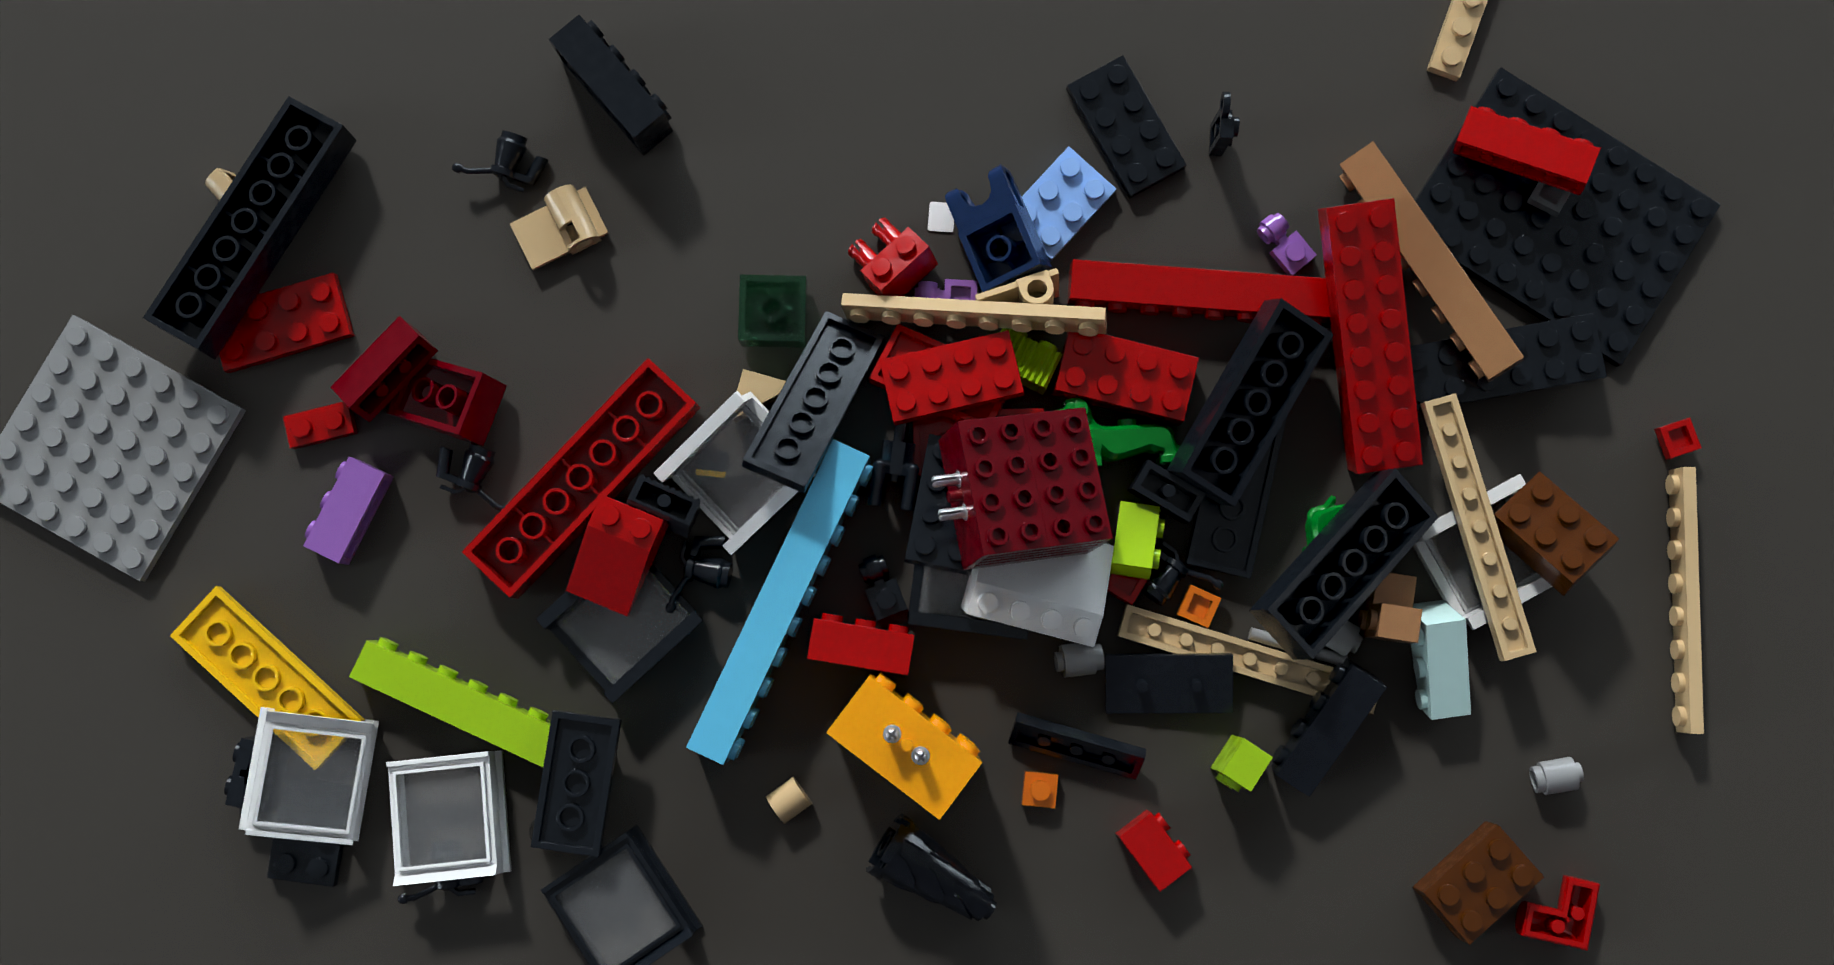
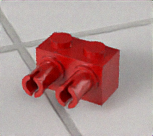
M881 218L879 222L884 226L883 229L875 223L872 227V233L886 247L877 255L864 240L859 239L855 241V244L860 249L858 250L852 244L848 249V255L863 267L860 271L869 287L877 295L904 296L932 271L938 263L929 245L909 227L901 233L887 218Z

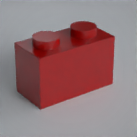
M1146 809L1115 834L1153 885L1161 892L1192 868L1187 861L1191 854L1179 839L1175 842L1172 841L1166 833L1171 828L1161 814L1158 812L1153 815Z

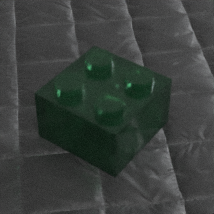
M740 274L738 341L741 346L805 348L807 345L808 317L807 277Z

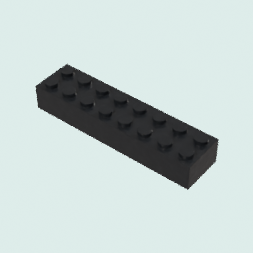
M288 96L143 316V319L215 360L357 140L344 125Z

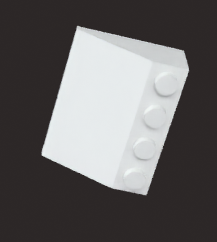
M1105 543L1088 554L972 569L960 607L969 615L1094 647L1104 615L1114 546Z

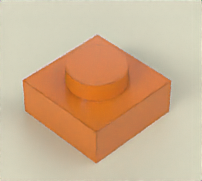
M1189 585L1176 615L1204 628H1209L1221 598L1196 586Z
M1024 771L1021 804L1055 809L1059 775Z

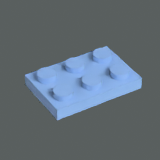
M1069 146L1022 196L1050 262L1116 192V188Z

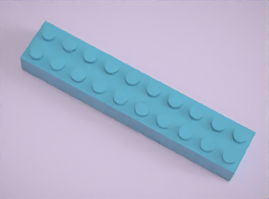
M835 439L832 440L686 748L721 765H724L730 759L734 761L735 758H738L746 741L741 738L744 729L749 730L754 725L760 709L755 706L760 697H767L775 680L770 677L774 666L778 668L783 664L789 650L784 645L789 636H796L803 619L798 617L803 605L810 606L817 592V589L812 587L817 575L822 577L825 575L831 562L827 554L832 545L838 547L845 533V527L841 526L845 516H853L860 501L856 493L860 485L866 488L872 476L873 466L870 465L869 455Z

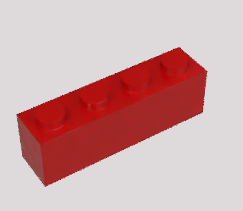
M1471 106L1457 138L1453 153L1581 195L1601 148L1594 146L1592 142L1586 139H1572L1563 136L1559 131L1552 128L1541 129L1529 125L1522 118H1507L1498 115L1493 109L1488 107L1477 108Z

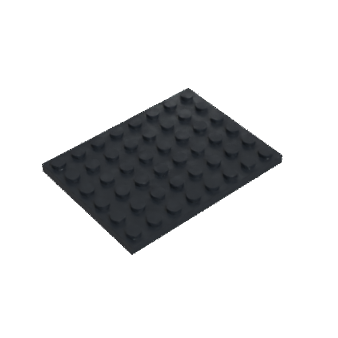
M1500 67L1474 107H1488L1493 109L1498 115L1507 118H1522L1529 125L1541 129L1552 128L1559 131L1563 136L1572 139H1586L1592 142L1594 146L1601 148L1581 195L1571 193L1557 217L1527 203L1538 181L1454 154L1453 150L1461 131L1460 128L1415 201L1466 273L1539 319L1546 322L1594 313L1603 359L1616 367L1621 366L1721 204Z

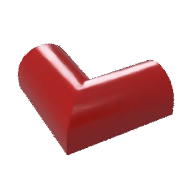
M1563 875L1557 908L1527 901L1521 902L1515 920L1517 933L1521 936L1588 951L1600 884L1582 878Z

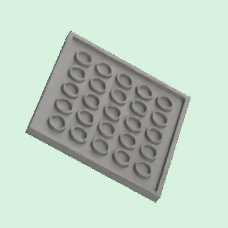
M72 315L0 434V503L136 580L145 582L246 410L82 318Z

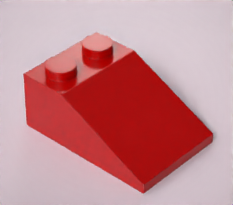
M601 494L586 527L566 591L629 617L669 524L663 519Z

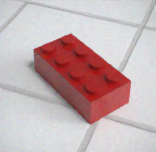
M1067 332L1052 395L1067 399L1073 397L1081 398L1091 405L1179 426L1184 422L1199 357L1106 334L1083 336L1078 332Z

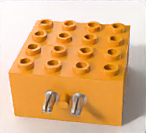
M882 672L877 677L871 673L826 733L940 820L983 763L978 756L980 750L975 743L960 733L957 738L950 733L952 731L950 725L937 714L933 713L929 717L923 713V704L907 692L903 697L894 690L896 683Z

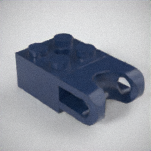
M1001 164L991 169L988 173L991 193L988 200L982 205L975 206L969 195L957 188L947 192L945 195L947 205L959 231V238L982 292L1052 268L1011 172ZM1008 245L1007 254L1002 256V252L1006 251L1004 246Z

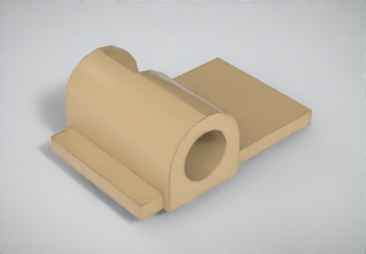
M571 184L560 186L546 194L544 201L547 206L510 223L533 271L568 253L574 255L602 241L601 237L609 234L587 188L583 187L576 190L574 185Z
M1057 268L1049 271L1044 270L1017 279L1015 282L976 294L975 300L1054 305V298L1059 297V272Z

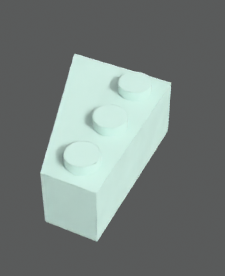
M1444 600L1413 604V608L1422 609L1418 643H1410L1417 682L1415 698L1418 708L1422 709L1431 720L1471 715L1466 619Z

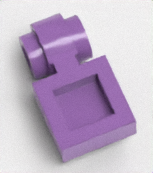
M1270 214L1259 223L1260 227L1257 229L1259 237L1266 244L1272 242L1277 245L1269 254L1287 275H1294L1317 256L1297 230L1289 237L1286 236L1289 224L1281 214Z
M945 279L944 290H940L936 282L921 281L918 283V287L915 288V297L975 300L978 281Z

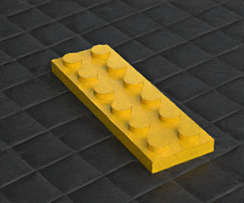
M215 586L170 635L172 639L258 718L260 707L275 708V711L355 721L365 720L221 586ZM273 729V732L314 770H319L348 739V737Z

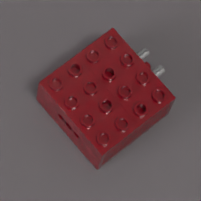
M1085 407L957 421L938 440L945 475L933 476L931 482H933L932 486L934 488L946 486L948 488L946 496L948 503L951 504V508L939 509L938 515L940 516L938 518L940 521L954 520L963 570L1088 554L1113 539Z

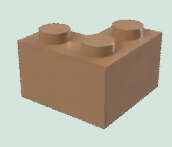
M1389 573L1365 600L1364 610L1359 611L1357 626L1361 628L1360 635L1365 638L1397 643H1418L1422 609L1413 608L1417 577Z

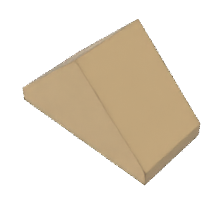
M743 369L737 391L741 395L751 391L767 407L775 402L786 381ZM742 411L733 420L738 423L748 416Z

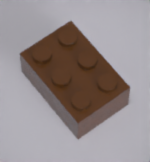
M1540 471L1494 514L1502 542L1563 596L1592 570L1619 540L1616 535Z
M1485 821L1419 880L1413 888L1456 938L1470 945L1538 884L1544 876L1499 825Z

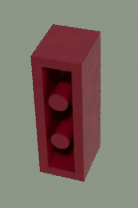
M399 315L331 386V389L351 410L370 423L438 350L415 327Z

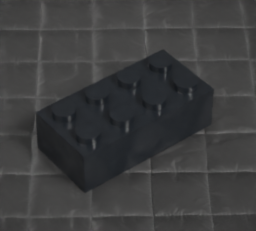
M577 15L554 34L549 41L564 65L644 156L673 132L669 124V120L672 117L666 111L668 108L656 93L650 96L651 93L646 88L643 78L635 69L630 71L624 62L625 58L613 44L611 46L608 45L603 38L604 34L592 20L586 23L580 15Z

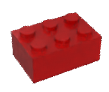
M822 613L821 619L814 618L807 659L908 675L915 636L908 634L909 627L889 624L888 630L876 629L875 621L857 618L855 625L843 623L844 616Z

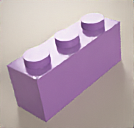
M350 456L347 461L342 462L338 467L335 475L337 481L333 489L328 491L322 498L320 503L322 510L317 520L312 521L306 529V541L303 545L328 559L347 565L350 564L394 476Z

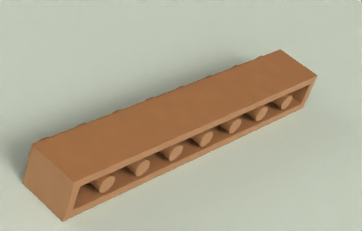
M1374 141L1340 163L1343 174L1339 178L1349 192L1354 189L1361 197V200L1357 203L1394 198L1402 269L1404 271L1408 268L1411 269L1416 276V279L1412 281L1413 285L1422 298L1429 295L1435 306L1430 309L1439 323L1442 325L1447 322L1454 331L1449 337L1460 352L1466 349L1473 360L1468 362L1478 379L1485 376L1488 382L1524 361L1521 351Z

